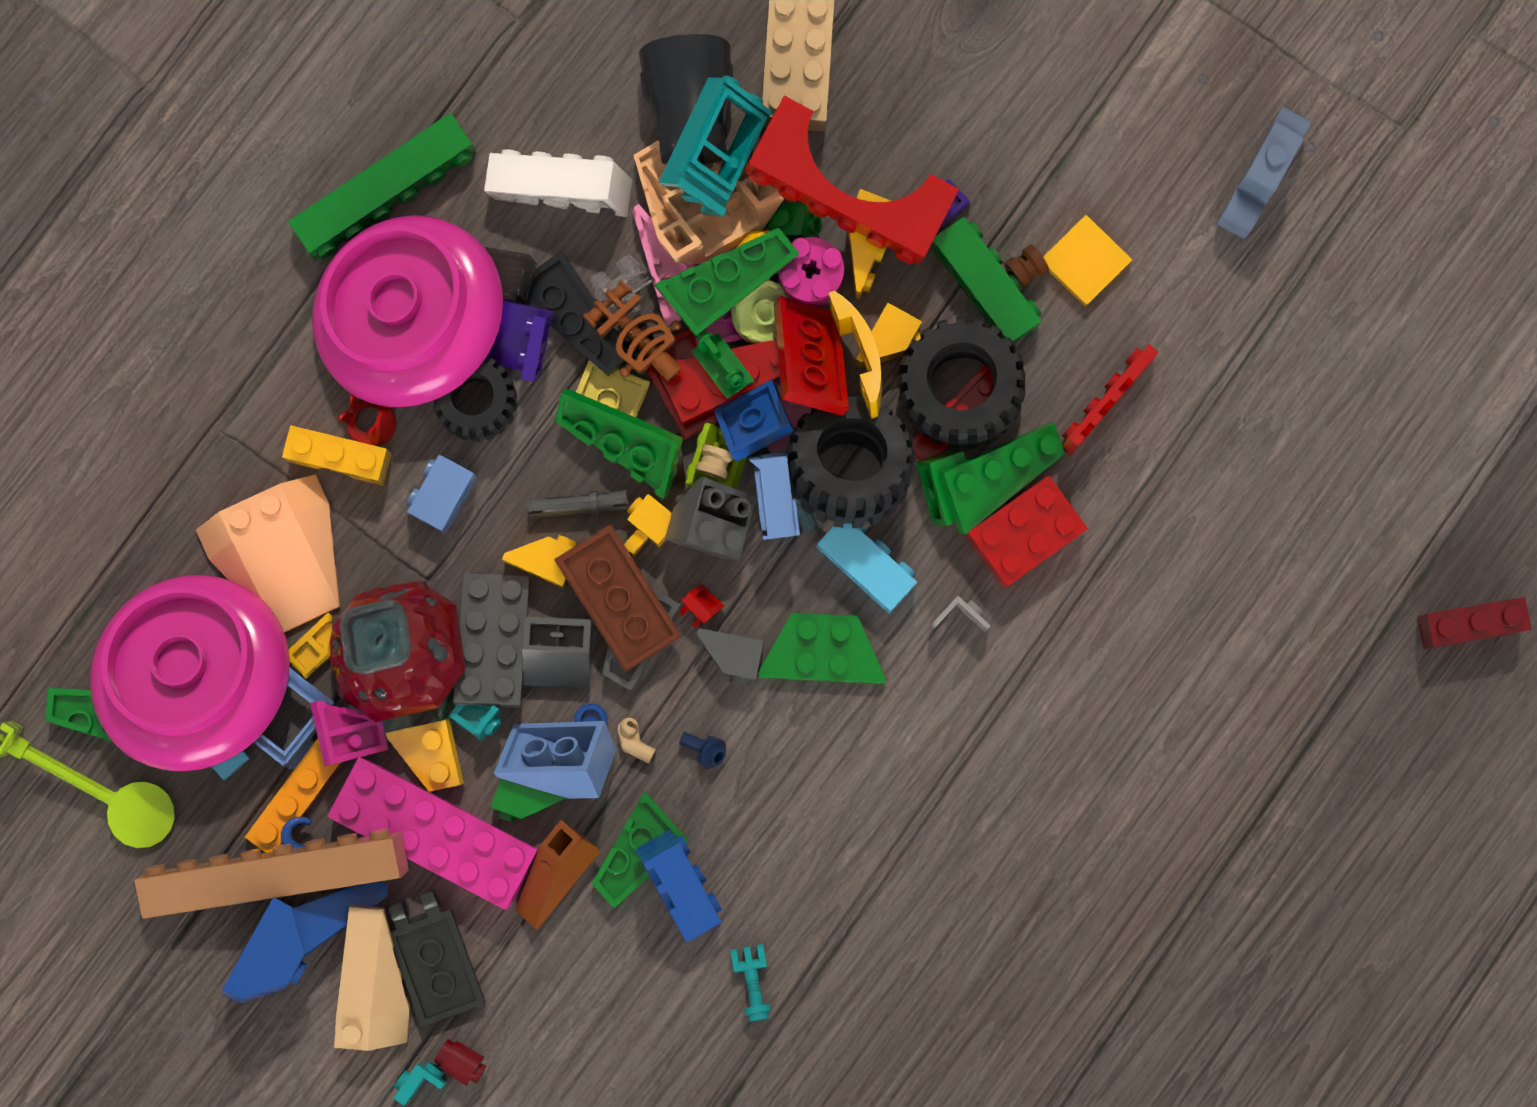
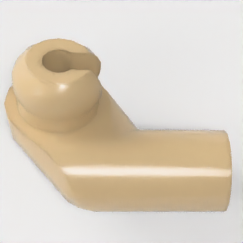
M623 719L617 728L621 749L625 753L649 764L656 749L641 742L639 726L635 719Z

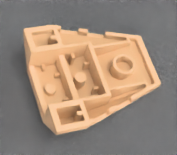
M659 140L634 154L657 239L675 263L702 264L719 254L732 250L751 231H762L784 200L779 195V190L768 184L767 186H761L753 182L749 178L750 175L745 173L748 162H746L725 208L727 211L724 217L704 215L700 212L703 204L684 200L681 197L684 192L681 188L663 186L658 183L667 165L661 161ZM724 160L708 163L705 166L715 174H718Z
M316 474L271 487L219 511L196 529L208 559L228 580L247 588L261 598L278 618L284 633L340 608L330 503Z

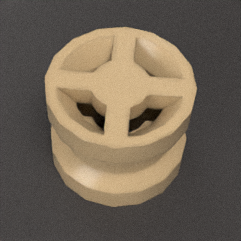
M704 444L701 449L703 457L701 462L696 464L695 471L712 478L726 480L728 476L726 470L728 463L733 461L730 452Z

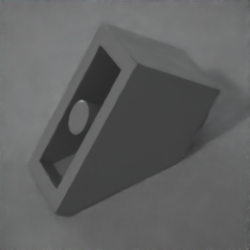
M698 628L697 637L722 674L730 677L729 683L749 686V681H757L764 640Z

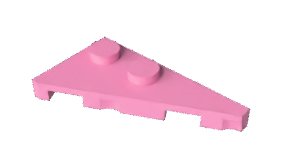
M639 204L634 207L633 215L653 285L696 266L695 264L675 263L659 243L652 218ZM654 286L665 324L669 326L674 320L680 321L681 318Z

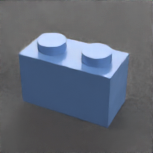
M438 455L436 461L431 459L422 475V477L426 478L420 490L417 488L413 490L406 505L409 506L407 513L410 516L446 535L473 487L477 476L466 468Z

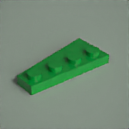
M777 228L741 244L733 250L719 254L700 265L686 269L667 280L664 279L654 286L695 337H697L798 257L800 253L784 233Z
M570 389L561 392L555 418L556 423L588 446L593 444L604 453L603 457L613 464L618 462L631 472L630 476L639 483L644 481L654 488V493L661 499H665L669 495L683 441L682 437Z
M1055 423L1044 424L938 472L959 534L966 535L1065 454Z
M48 688L45 721L113 742L103 729L95 713L90 690Z

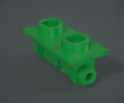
M703 331L697 336V347L691 350V352L726 399L754 382L752 376L719 333L714 335Z

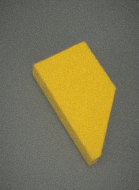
M330 613L321 618L289 649V661L306 679L312 676L330 659L329 642L331 632L333 631V616Z

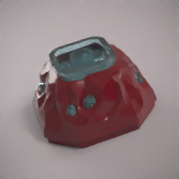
M421 581L390 585L385 588H375L371 591L360 593L350 600L348 608L333 625L329 642L330 662L337 681L339 696L374 722L439 708L465 671L457 605Z

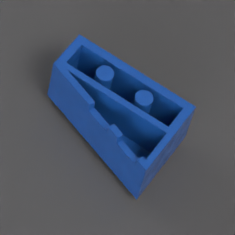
M668 830L635 849L686 943L722 923L717 914L722 909L713 892L708 895L706 894L702 886L706 879L697 864L692 866L686 855L691 852L682 835L675 837L671 830Z

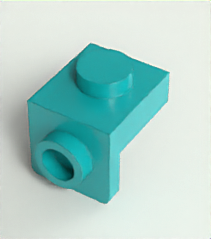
M457 705L449 715L452 721L480 741L486 735L491 737L502 722L499 719L502 714L499 708L494 705L492 707Z
M428 1061L425 1065L423 1062H419L411 1073L405 1070L394 1085L398 1092L393 1099L405 1106L410 1102L425 1079L439 1089H442L448 1080L442 1077L444 1072L439 1070L440 1067Z

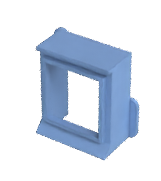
M788 451L748 456L749 461L756 466L753 468L763 540L800 535L796 499H792L787 462Z
M289 667L287 685L310 703L324 701L328 705L338 706ZM312 716L285 751L263 734L253 743L281 765L293 770L313 745L311 738L317 732L314 718Z

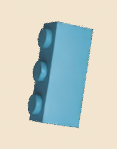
M844 524L843 528L833 526L817 543L816 548L890 614L917 584V581L913 578L916 573L903 561L897 564L888 555L891 553V550L882 541L876 539L873 542L864 534L867 531L864 525L862 528H852V524Z

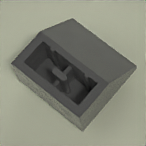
M700 477L673 507L665 540L717 558L740 560L757 496L705 477Z
M524 616L522 644L523 685L590 689L593 621L589 619Z

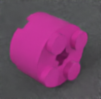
M817 237L798 238L792 242V245L800 254L778 272L779 284L786 297L803 304L822 307L829 303V292L836 291L839 293L841 290L844 276V263L841 253L824 239ZM810 268L816 270V274L812 276V279L806 278V271H809Z

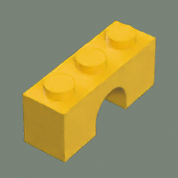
M290 425L282 458L292 464L320 471L321 469H327L348 475L353 479L384 486L392 454L386 448Z

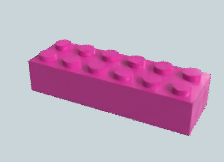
M358 757L327 816L365 837L370 836L369 832L383 828H389L390 833L401 831L407 859L504 910L511 908L539 849L363 757Z

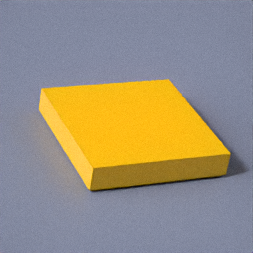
M1087 215L1043 256L1049 267V272L1085 307L1132 261Z

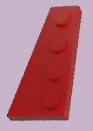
M777 339L731 349L752 376L754 382L726 399L695 357L676 360L682 367V370L669 382L658 372L682 424H688L713 412L720 406L771 379L773 382L780 380Z

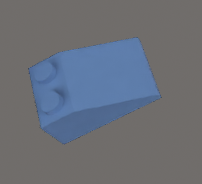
M605 721L513 724L494 774L498 778L567 799L599 798L617 748Z

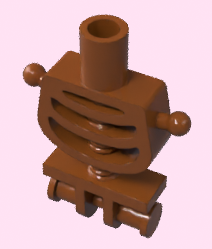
M621 279L619 281L620 284L612 291L608 289L605 292L607 300L601 303L597 299L594 302L595 306L582 316L593 328L603 316L608 319L597 329V333L601 338L617 324L623 329L616 343L618 357L626 363L625 367L620 370L621 377L627 378L632 369L642 374L653 365L669 382L682 370V367L667 352L675 343V338L671 332L679 330L681 323L678 320H674L667 326L660 316L653 313L639 316L632 321V318L627 315L642 301L640 296L635 294L625 305L621 302L628 293L631 294L633 292ZM612 304L619 309L614 315L608 310ZM645 323L656 324L644 331L639 328L640 325ZM658 333L663 334L655 338L654 340H651V338H649L650 336ZM630 336L633 342L626 354L623 351V343ZM639 347L640 349H642V351L640 352L637 360L635 361L633 359V355L636 349Z

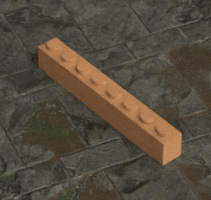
M389 828L371 831L369 832V837L358 838L357 833L339 836L337 837V842L325 843V839H315L305 842V847L293 849V844H284L273 847V852L261 854L260 849H253L240 853L241 857L229 859V854H221L208 858L209 862L197 864V859H190L177 863L176 868L166 869L165 864L147 867L143 875L134 879L142 919L401 878L409 871L402 832L390 833Z

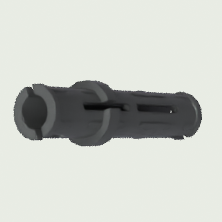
M590 490V494L528 498L529 518L592 514L594 517L604 512L628 511L627 490L604 493Z

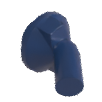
M683 732L679 744L699 752L697 761L706 769L720 765L726 756L725 741L715 736L708 735L707 739L703 740Z

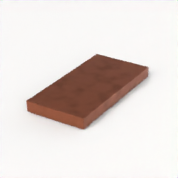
M611 524L554 559L625 672L682 637Z

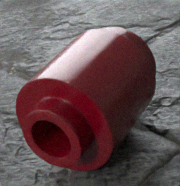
M447 1039L434 1060V1063L440 1066L439 1070L465 1086L470 1081L476 1084L487 1067L482 1064L483 1055L458 1040L453 1042Z

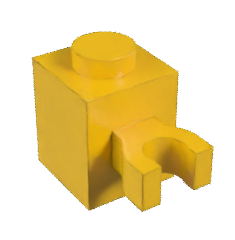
M649 494L644 499L638 497L627 511L630 514L627 519L628 523L636 531L624 544L628 552L634 557L648 539L660 548L665 542L672 514Z

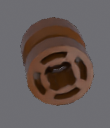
M1032 244L1022 250L1021 256L1017 258L1011 257L1003 264L1007 274L1012 273L1020 282L1022 289L1031 283V279L1034 276L1041 277L1049 271L1045 259Z

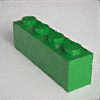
M963 216L935 236L930 247L990 327L995 325L1001 329L1002 336L1004 338L1010 337L1016 344L1039 327L1042 321L1039 318L1042 315L1041 311L1033 300L1029 299L1027 301L1020 292L1022 286L1018 279L1012 273L1007 275L1001 267L1003 261L993 247L988 249L981 240L983 234L976 223L973 221L969 223Z

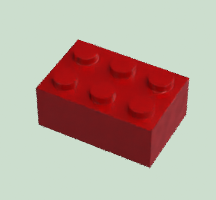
M1048 475L969 531L966 539L1003 590H1005L1078 538L1088 528Z

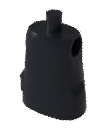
M708 34L664 37L645 44L639 51L642 71L640 73L643 89L642 95L651 105L657 124L660 155L663 164L668 163L707 79L722 78L723 76L733 78L731 46L722 37ZM725 99L707 137L708 142L726 155L725 117L727 99ZM703 146L697 159L704 166L705 164L722 160V158L705 146Z

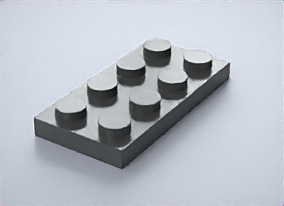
M464 573L459 626L465 671L454 685V705L487 707L494 705L496 707L521 708L524 616H528L530 576Z

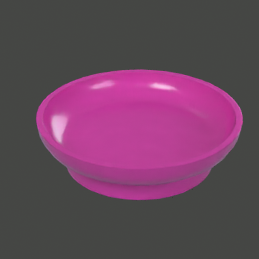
M410 215L395 217L372 225L353 237L338 251L326 267L316 289L312 308V331L320 358L330 375L339 385L366 402L387 407H409L438 399L463 384L479 368L489 354L502 319L503 291L500 276L492 257L485 247L469 232L445 220L430 216Z
M186 575L166 579L151 585L133 596L114 614L104 628L95 647L90 668V693L100 724L108 737L125 754L138 762L157 769L169 771L200 770L217 765L236 756L249 747L265 731L275 717L284 698L289 679L290 661L288 644L283 628L274 612L261 598L247 588L227 579L209 575Z

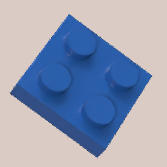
M772 379L714 410L730 455L735 462L794 431L779 391Z

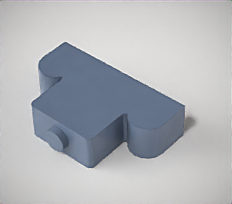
M1284 106L1281 107L1216 225L1242 239L1248 236L1305 138L1304 135L1311 124L1310 120Z

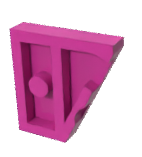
M324 701L310 703L324 766L389 750L382 721L374 722L356 710L328 705Z

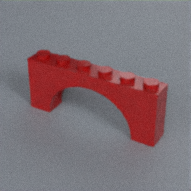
M784 95L745 169V173L749 174V178L756 184L761 186H767L768 184L779 190V195L791 202L798 200L807 205L808 210L816 216L822 218L828 216L837 221V225L841 229L849 233H855L856 231L867 237L866 241L880 249L886 247L896 253L895 256L899 260L907 264H913L914 262L919 265L928 252L959 189L930 174L923 185L915 192L894 201H865L842 192L823 176L812 158L808 144V126L813 110Z

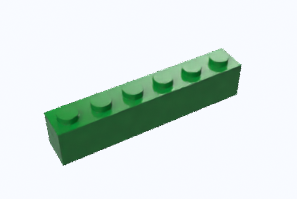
M449 113L289 220L288 223L314 260L318 258L325 259L336 252L338 249L337 245L346 239L350 241L357 234L365 230L364 227L373 221L378 223L386 219L392 213L391 209L400 203L404 205L413 201L419 195L418 191L425 186H434L441 182L446 176L445 173L455 166L456 168H461L468 164L476 151L454 116Z

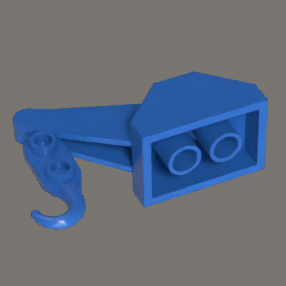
M295 817L288 820L281 831L282 845L293 844V849L305 847V845H301L293 840L292 830L297 825H311L312 820L306 817ZM383 881L336 888L340 891L295 908L273 897L226 981L222 994L238 1003H243L287 989L290 982L296 985L307 965L302 962L303 957L347 927L349 906L375 907L386 898L388 894L387 885Z

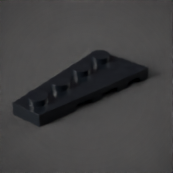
M562 251L508 288L526 305L554 311L551 327L606 375L610 376L626 364L617 354L616 343L620 334L614 327L603 338L597 333V329L608 319L603 316L593 328L582 316L595 306L594 302L596 299ZM624 342L623 351L627 354L629 347Z

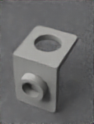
M959 596L931 624V627L935 629L950 611L957 606L984 632L991 627L982 618L984 612L971 600L966 603Z

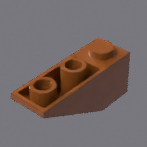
M560 820L540 845L515 910L538 930L601 850L579 831Z

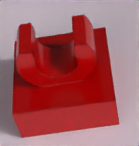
M701 583L681 600L685 605L680 609L679 613L683 616L691 610L697 616L696 621L692 624L696 628L702 623L706 624L725 606Z

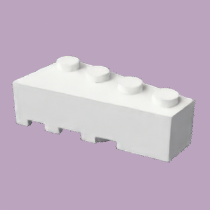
M502 150L501 154L490 153L484 191L493 199L538 205L539 199H541L544 204L554 208L567 209L569 203L576 207L586 209V212L600 214V208L602 207L613 209L616 212V216L627 217L632 179L612 158L607 156H594V160L582 159L581 156L576 154H563V158L552 157L551 154L545 152H532V156L521 155L520 152L514 150Z

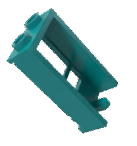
M730 76L707 79L658 182L663 186L681 188L684 191L681 197L686 201L702 203L703 206L700 212L704 215L724 217L727 211L725 208L766 119L773 113L763 105V100L759 96L744 91L740 88L741 83ZM725 99L746 113L727 155L707 141V137ZM703 146L724 160L718 174H715L697 161Z

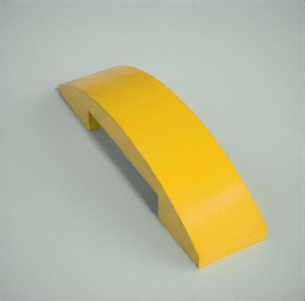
M836 291L829 292L830 311L839 335L843 336L853 333L868 371L867 373L860 374L861 393L871 419L878 417L882 399L880 357L875 339L857 309Z

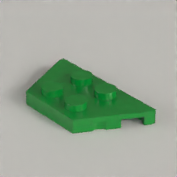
M791 613L758 671V678L868 684H885L886 681L858 616Z

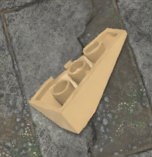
M349 906L336 1013L334 1048L370 1051L408 1042L411 1008L408 998L405 996L402 984L403 978L396 962L393 950L394 944L384 908Z

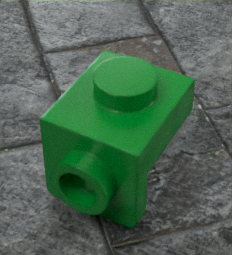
M781 203L770 219L768 231L779 228L787 238H818L822 228V219L808 210V206L803 203Z

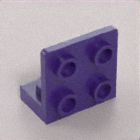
M503 299L499 331L485 359L489 360V358H492L499 366L502 365L503 367L522 371L521 379L534 382L541 375L554 311Z

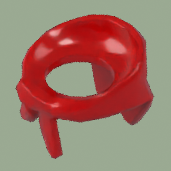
M350 394V408L338 418L339 421L347 423L348 435L354 441L374 446H381L388 442L394 435L397 427L394 407L380 406L362 399L357 401L356 396ZM365 408H376L379 412L374 426L368 432L359 430L357 426L358 414Z

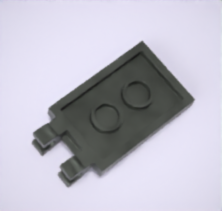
M435 889L420 895L426 911L422 914L409 918L403 900L388 907L396 929L390 931L394 944V954L421 1028L486 1003L452 908L444 911L441 910Z

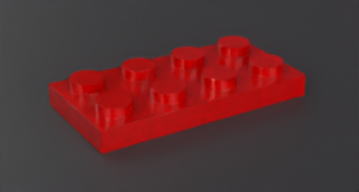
M779 296L774 304L782 399L844 416L849 408L842 338L839 335L831 311Z

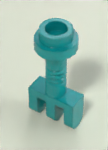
M763 944L756 945V952L759 957L757 959H752L750 946L743 947L745 961L740 962L737 948L731 949L734 973L744 972L747 982L750 1007L744 1009L745 1016L749 1017V1022L769 1019L768 1012L771 1011L770 1004L763 1005L757 969L767 968Z

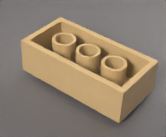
M769 0L762 100L763 105L773 113L767 117L764 128L768 127L785 95L813 110L808 126L809 131L826 132L834 0Z

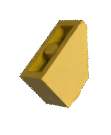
M889 303L885 306L871 331L878 348L880 363L905 356L910 343L913 340L919 341L921 339L919 330L922 321ZM859 352L855 360V366L863 368L866 366Z
M561 535L558 536L557 540L548 536L504 553L502 560L513 567L565 589L568 581L554 559L575 547L577 543Z

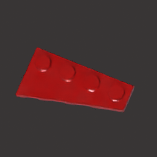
M1148 344L1141 351L1137 347L1125 361L1129 366L1122 375L1116 372L1104 386L1108 392L1102 399L1099 400L1095 396L1083 410L1087 415L1080 424L1074 421L1062 435L1066 439L1062 445L1066 453L1071 456L1152 362L1159 353L1155 348Z

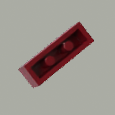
M1525 597L1428 613L1417 617L1423 650L1532 630Z

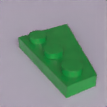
M645 791L592 882V885L613 908L617 907L650 877L635 851L636 848L668 830H671L675 837L682 835L685 842H689L685 835Z

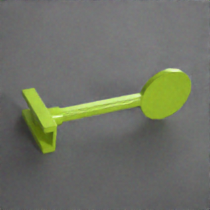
M14 721L1 724L0 730L8 734L7 736L0 735V742H2V745H0V758L7 756L8 753L20 760L24 758L108 804V825L113 835L123 844L135 848L151 847L161 842L171 831L175 820V806L169 794L159 785L147 781L132 782L120 788L118 792H114L30 746L31 742L20 737L23 726Z

